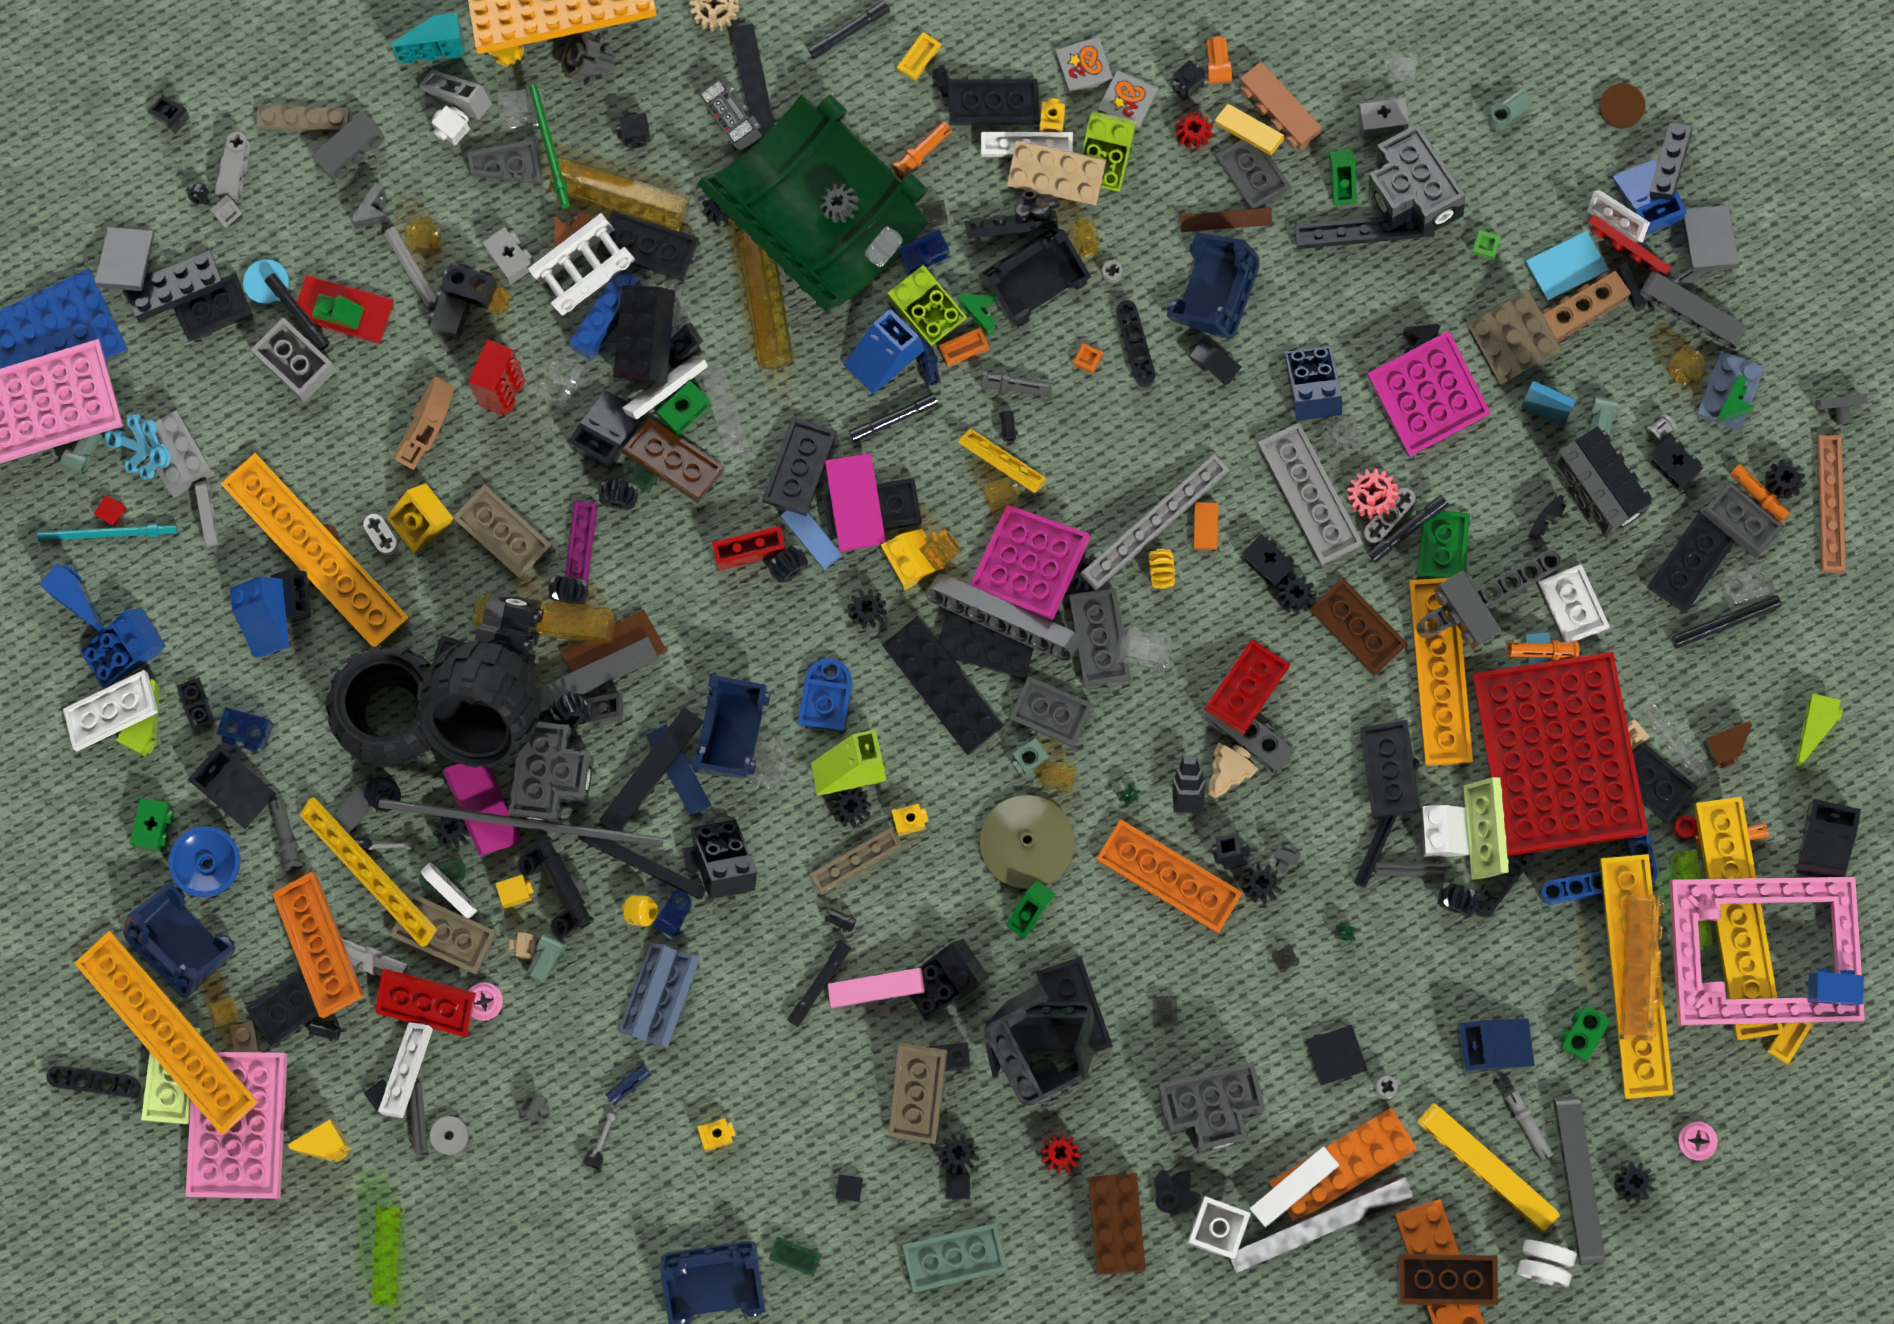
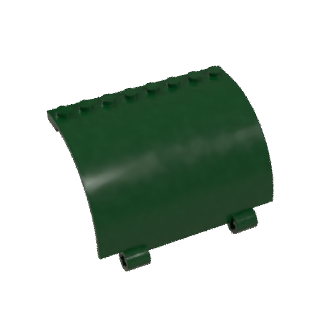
M831 94L820 102L817 109L803 95H800L776 125L750 150L718 173H711L702 177L697 185L703 189L705 195L711 197L719 205V208L735 221L739 228L743 229L751 237L755 244L759 245L767 253L771 260L783 268L786 275L792 277L799 284L800 288L808 293L820 308L827 312L848 301L873 282L925 229L931 220L915 204L926 195L928 189L912 173L903 180H900L841 122L848 110ZM833 184H837L839 188L842 184H846L848 189L853 188L855 191L854 196L859 198V201L855 203L859 210H852L854 218L846 216V223H843L840 219L837 223H834L831 218L827 219L824 216L825 211L820 209V205L824 203L820 200L821 196H827L828 194L825 192V189L828 188L832 191ZM839 200L836 204L841 206L843 202Z

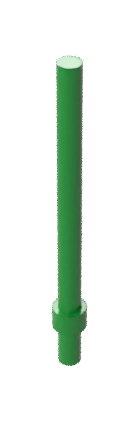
M532 84L528 88L554 180L552 185L554 192L558 194L561 208L566 209L570 207L566 192L568 190L567 183L562 178L537 84Z

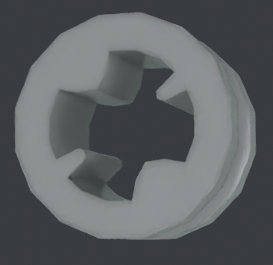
M1115 260L1107 261L1102 268L1103 278L1110 283H1115L1121 279L1123 273L1122 265ZM1112 266L1116 267L1115 271L1118 270L1119 273H1115L1114 276H1109V272L1106 273V270H1110Z

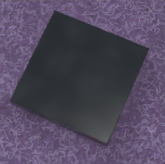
M1352 1025L1306 1039L1321 1086L1367 1071Z

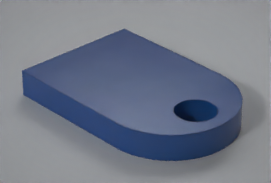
M822 659L809 668L805 677L798 718L799 726L845 732L852 690V677L850 671L842 662L835 659ZM829 665L835 666L837 674L833 677H827L824 674L825 667Z

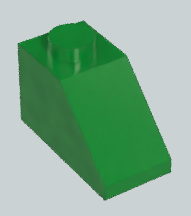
M1352 150L1329 152L1333 204L1357 203L1356 161Z
M1036 881L1024 894L1005 926L1025 939L1047 910L1056 893L1039 881Z

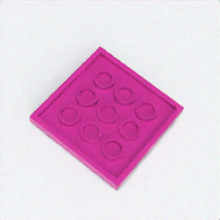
M1446 331L1366 373L1408 457L1491 414L1450 331Z
M1007 505L970 586L1031 613L1053 620L1091 536L1089 533Z

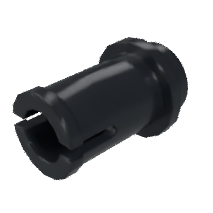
M944 66L932 71V79L936 81L942 97L947 96L946 81L949 79V71Z
M1014 411L1000 412L1002 429L1000 437L1005 442L1016 440L1018 431L1015 429Z
M830 907L827 913L836 918L826 915L824 921L842 928L843 932H852L857 919L853 918L852 914L848 916Z
M312 1020V1024L309 1027V1035L328 1038L331 1042L339 1039L341 1026H337V1023L331 1025Z

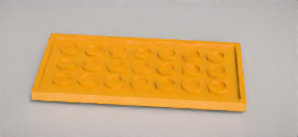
M468 0L477 54L657 16L654 0Z

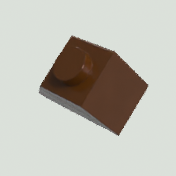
M1751 721L1707 737L1703 741L1714 768L1721 765L1722 769L1735 764L1734 760L1740 756L1752 727Z

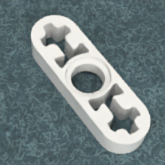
M429 862L421 870L424 878L466 918L470 919L478 911L476 905L435 865Z

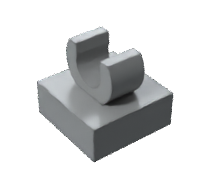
M228 195L220 198L221 201L215 206L212 205L210 209L225 228L242 214Z

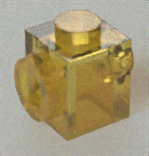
M413 217L412 223L407 225L405 232L408 249L431 255L432 249L437 250L439 246L441 228H437L436 223L430 218L420 217L418 219Z
M1081 219L1071 225V235L1077 253L1080 256H1090L1097 253L1100 240L1094 219L1089 221L1088 219Z
M1685 344L1668 363V373L1678 383L1688 385L1692 380L1697 382L1705 373L1703 368L1706 361L1700 352L1692 350Z
M946 529L938 534L933 531L924 538L926 543L919 548L936 571L962 551L958 546L956 538L950 535Z

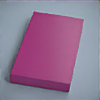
M871 453L826 460L825 464L840 552L880 546L885 543Z
M457 764L446 767L443 770L459 809L510 816L508 806L491 767L480 766L475 768ZM464 820L479 856L522 842L518 829L515 826Z

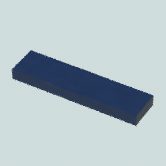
M667 724L646 734L652 747L656 745L668 729ZM681 751L666 772L687 811L693 817L712 805Z

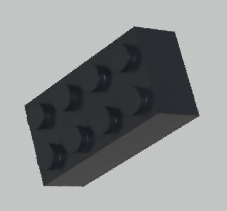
M622 285L613 378L629 381L667 383L676 290L652 286Z

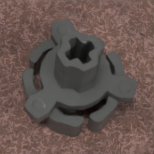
M585 31L570 35L565 44L564 54L561 59V69L565 71V77L583 81L584 86L589 87L593 84L594 71L604 74L612 72L615 65L614 56L600 51V47L605 41L603 33L598 32L595 36V34Z

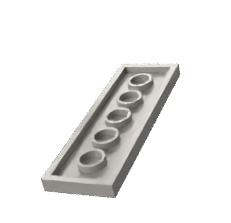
M1300 422L1259 441L1257 445L1319 564L1323 566L1362 547L1363 542Z

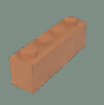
M1259 62L1240 78V92L1247 99L1251 98L1256 103L1255 108L1261 115L1266 114L1268 116L1271 126L1286 136L1285 140L1292 148L1296 147L1301 151L1321 134L1322 127L1262 62Z

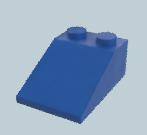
M57 563L39 585L97 632H102L105 628L86 587L80 582L83 578L67 564L62 567Z
M260 576L231 587L232 611L254 658H260L288 648L289 641L282 579Z

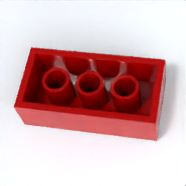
M487 339L468 382L480 407L506 416L508 411L511 412L516 403L514 397L517 390H522L525 378H523L524 374L514 350Z

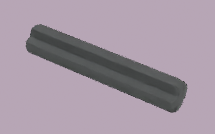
M1377 862L1375 865V875L1444 877L1446 873L1445 864Z
M415 1082L409 1101L413 1148L416 1154L427 1152L422 1084Z

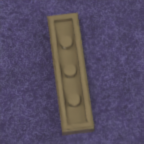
M890 826L810 873L809 876L820 895H823L900 850L903 846Z

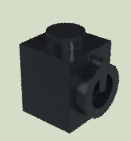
M1189 59L1173 73L1170 86L1179 97L1183 98L1185 96L1188 99L1204 85L1205 71L1198 63L1194 64Z
M629 112L619 117L620 125H616L618 139L622 138L625 147L633 149L642 148L647 145V142H651L646 113L637 114Z
M1239 833L1215 837L1216 844L1212 845V852L1217 865L1222 864L1224 869L1248 865L1247 856H1250L1249 844L1243 841Z

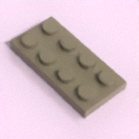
M485 484L453 516L455 522L519 580H522L553 548L543 536Z
M410 893L408 898L437 928V931L424 947H421L398 921H396L390 936L477 975L497 932Z
M900 1042L888 1136L936 1144L948 1050Z

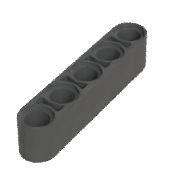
M1650 272L1640 291V295L1729 348H1737L1747 329L1740 321L1656 272Z

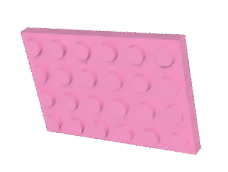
M99 339L0 369V464L124 426Z
M216 1052L259 1102L231 1129L222 1135L191 1100L186 1197L280 1199L287 1053Z

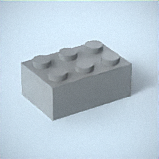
M284 318L251 349L255 358L303 403L337 371L333 363Z
M177 410L155 422L157 425L155 435L160 445L166 446L171 454L169 465L165 468L157 467L156 470L174 498L194 487L195 482L205 481L215 475ZM143 433L148 445L152 447L147 435Z

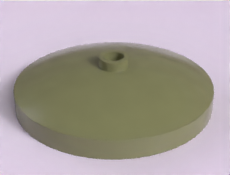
M1022 795L1003 801L990 812L981 830L980 850L987 869L996 879L1012 888L1029 890L1036 881H1039L1044 886L1050 885L1067 870L1074 854V831L1067 815L1056 804L1039 796ZM1026 836H1029L1030 840H1032L1030 844L1023 842Z

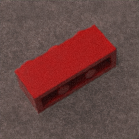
M780 526L712 542L719 571L770 559L783 549H786Z

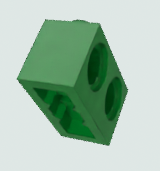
M1587 1005L1582 1010L1579 1008L1576 1010L1571 1019L1574 1022L1571 1030L1565 1029L1559 1039L1562 1043L1560 1050L1584 1064L1589 1060L1611 1019ZM1585 1017H1590L1594 1020L1595 1027L1593 1029H1588L1584 1026L1583 1019ZM1572 1038L1581 1039L1583 1048L1580 1050L1575 1049L1571 1044Z

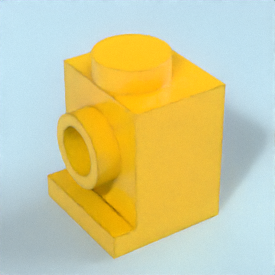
M1051 98L1047 102H1042L1040 132H1063L1065 104H1061V100ZM1048 113H1057V115L1050 116Z
M919 804L891 810L898 837L926 829L925 823L929 822L926 809H920ZM913 814L915 820L912 822L907 821V815Z
M725 1118L697 1127L706 1152L734 1143L732 1137L736 1136L733 1124L732 1122L727 1123ZM716 1129L722 1131L721 1136L718 1138L713 1136V1131Z

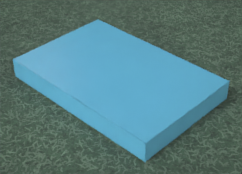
M1587 231L1525 262L1546 302L1576 289L1609 271Z

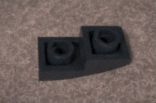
M1200 339L1188 356L1204 372L1209 370L1224 385L1230 384L1241 368L1226 353L1204 339Z
M1559 495L1543 509L1533 524L1528 537L1537 540L1539 534L1544 535L1549 524L1545 519L1554 523L1557 516L1562 517L1566 507L1562 503L1565 496Z
M200 677L177 685L192 730L215 721Z

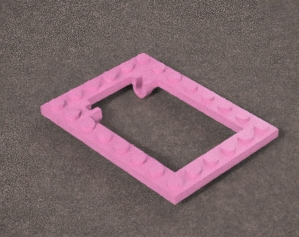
M1855 877L1669 881L1678 1025L1865 1021L1864 1002L1862 1005L1846 1006L1808 1003V998L1726 999L1725 982L1702 983L1698 921L1721 920L1720 904L1830 902L1835 973H1840V970H1854L1855 975H1862Z

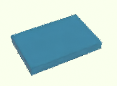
M1533 381L1521 407L1564 426L1576 400Z

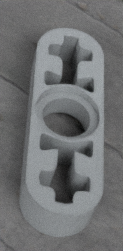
M207 480L195 482L206 546L219 545L209 483Z
M1401 488L1397 491L1399 496L1404 497L1408 495L1410 503H1403L1400 509L1389 506V511L1394 512L1396 515L1394 522L1389 523L1383 519L1384 511L1381 512V518H1378L1376 515L1369 522L1363 533L1364 539L1368 544L1377 545L1384 540L1413 507L1415 494L1412 490ZM1399 497L1398 500H1394L1395 503H1396V506H1397L1398 503L1400 502V499H1401L1400 497ZM1379 520L1380 524L1384 526L1378 533L1379 538L1376 536L1370 538L1371 532L1369 530H1376L1379 526V523L1376 521Z

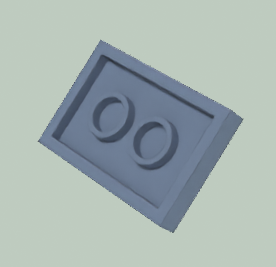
M1720 351L1697 416L1741 431L1747 414L1721 423L1717 422L1716 419L1739 374L1747 378L1745 386L1748 389L1742 400L1749 404L1752 403L1765 367Z

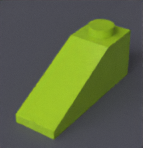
M151 679L150 683L158 709L160 685ZM158 713L123 729L116 741L122 746L146 757L147 753L150 754L154 750L157 743L155 739L157 737Z
M1814 693L1808 698L1795 766H1800L1835 725L1836 721H1840L1843 708L1840 707L1841 700Z

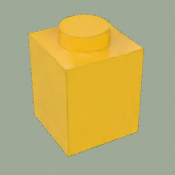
M523 874L495 883L501 904L505 909L532 900L530 894L534 893L531 880H526Z

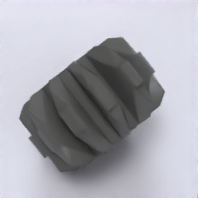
M833 184L832 191L828 188L825 189L828 195L821 196L820 198L824 202L820 205V209L825 211L824 216L827 219L831 218L834 223H837L839 219L846 223V216L854 218L852 210H859V207L855 204L859 201V198L854 196L855 191L853 188L848 189L846 184H842L839 188L837 184ZM839 200L843 202L841 206L836 204Z

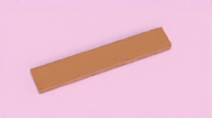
M1818 435L1817 459L1821 573H1845L1842 435Z

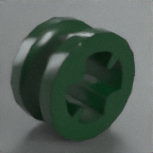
M1131 784L1118 800L1120 802L1124 801L1126 803L1125 806L1128 808L1141 791L1135 790L1134 785Z
M1336 925L1337 933L1334 934V938L1355 941L1353 934L1357 931V928L1347 925Z

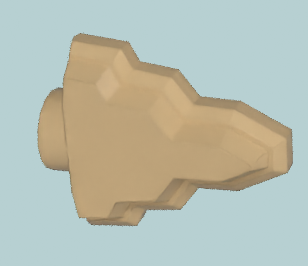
M1218 743L1213 753L1215 757L1212 764L1214 774L1209 781L1208 795L1215 799L1225 794L1231 785H1239L1245 778H1251L1256 773L1258 768L1248 760L1251 755L1247 750L1236 744L1231 749Z

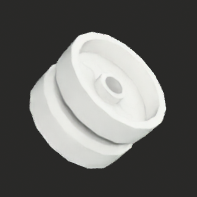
M1524 1240L1522 1253L1535 1261H1519L1517 1274L1538 1283L1568 1288L1572 1275L1567 1270L1558 1266L1568 1268L1574 1266L1577 1253L1540 1241Z

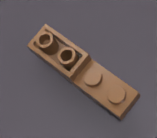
M436 376L433 377L412 414L414 419L392 457L394 460L412 470L415 469L424 451H429L440 430L453 396L454 386Z

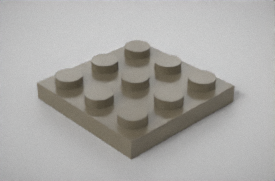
M1530 290L1521 293L1468 325L1500 385H1505L1563 351Z

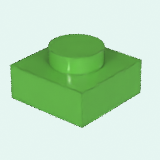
M1479 230L1472 254L1494 260L1501 236Z

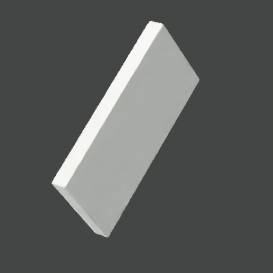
M143 670L64 708L63 712L72 748L75 751H79L158 713L149 675Z

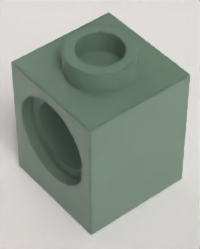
M1035 738L1012 753L1014 761L1011 763L1019 774L1023 772L1025 776H1028L1049 761V756ZM1025 754H1032L1036 759L1033 763L1026 764L1023 762L1022 757Z

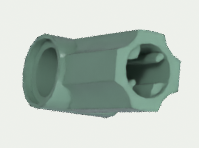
M1520 90L1504 102L1496 104L1488 118L1490 128L1495 131H1501L1511 121L1533 106L1530 96ZM1495 115H1502L1504 117V120L1497 119Z
M1595 396L1589 431L1599 426L1601 431L1605 430L1609 435L1612 421L1616 417L1619 401Z
M99 433L76 440L72 447L67 448L63 453L61 466L84 475L91 466V456L102 435Z
M545 932L537 945V953L526 975L545 984L555 962H558L562 957L567 942Z

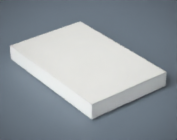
M1582 564L1537 582L1564 642L1570 643L1571 640L1580 641L1610 628Z

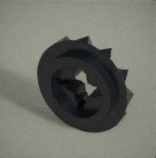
M374 777L368 781L364 788V798L367 800L368 806L375 808L376 812L384 811L387 813L392 810L379 808L380 799H377L379 793L388 791L385 799L401 800V791L398 785L387 777Z

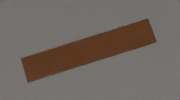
M1272 207L1180 214L1181 232L1272 225Z

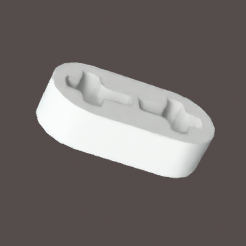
M378 514L368 515L364 520V528L378 551L383 555H391L396 552L398 548L397 540L384 519ZM373 520L376 523L380 521L378 527L381 532L378 534L374 528L369 529L371 527L370 522ZM385 536L387 541L392 540L390 549L386 547L381 548L384 545L380 539L381 537Z

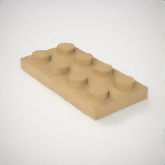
M1017 140L1007 186L1023 190H1033L1037 193L1096 206L1106 160Z

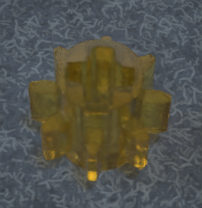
M497 286L489 308L486 310L490 314L493 312L496 314L505 312L510 307L508 300L512 298L509 292L504 287L499 289Z

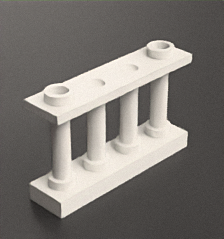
M602 213L528 268L541 285L547 282L557 297L551 304L562 316L636 261L625 247L621 250L618 249L609 236L615 229ZM600 240H602L612 255L602 264L590 249ZM582 254L594 269L584 278H582L572 263ZM563 268L566 269L575 282V285L565 292L554 277Z

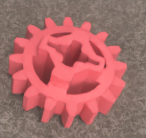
M1375 468L1373 473L1366 469L1364 476L1358 473V480H1351L1352 487L1348 488V495H1350L1348 500L1349 504H1352L1353 511L1359 510L1361 517L1367 513L1369 519H1372L1373 514L1381 518V512L1383 511L1386 514H1390L1389 506L1395 508L1396 503L1394 500L1399 499L1397 493L1398 485L1394 484V477L1387 478L1386 471L1378 474L1377 468Z

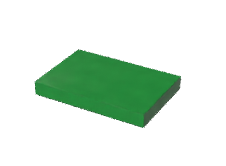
M1441 511L1421 526L1417 578H1451L1462 570L1465 573L1470 513Z

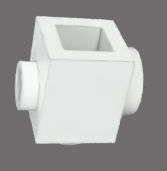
M445 106L443 110H438L431 122L434 128L433 133L442 141L447 139L454 146L470 129L467 123L469 121L468 117L453 106L451 108Z

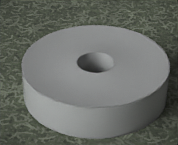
M446 1116L433 1124L430 1131V1141L434 1149L443 1155H456L467 1146L469 1130L460 1119ZM453 1132V1139L446 1140V1133Z

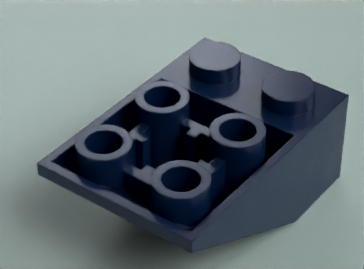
M1331 346L1285 352L1296 421L1342 415V393Z
M1528 1018L1462 1022L1457 1025L1463 1074L1535 1066Z

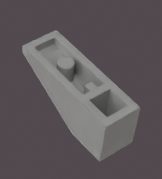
M433 69L419 85L422 90L449 107H456L466 116L480 120L492 105L481 85Z

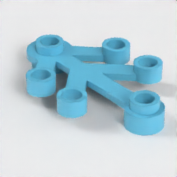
M129 415L127 417V425L132 430L136 440L126 437L122 430L112 429L105 433L106 445L109 448L124 446L136 451L137 453L124 463L126 472L135 473L139 471L141 478L144 480L153 478L154 470L157 467L165 468L169 465L171 454L166 446L160 445L155 435L157 425L153 420L142 423L140 415ZM143 433L147 435L152 447L148 445ZM149 456L150 461L148 464L140 467L139 464Z

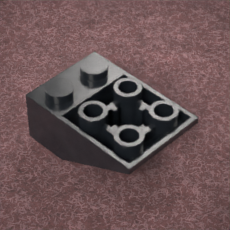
M605 390L579 423L568 442L569 446L576 453L612 471L622 454V448L631 439L644 415L638 419L626 415L623 407L629 402Z
M220 744L187 779L244 829L250 825L276 795L271 788Z
M1813 799L1808 804L1796 873L1818 878L1845 877L1858 830L1861 809Z
M737 820L692 827L691 834L700 873L709 899L755 891L757 870Z
M961 939L950 943L919 967L922 970L925 992L912 994L909 997L925 1021H928L987 981L989 976L965 940Z

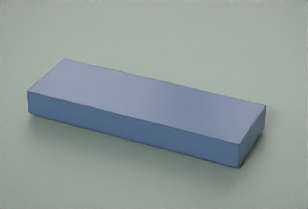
M787 510L780 515L823 570L842 557L840 551L809 513L807 516H803Z

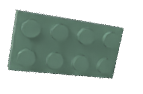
M997 1223L902 1245L913 1293L1008 1271Z

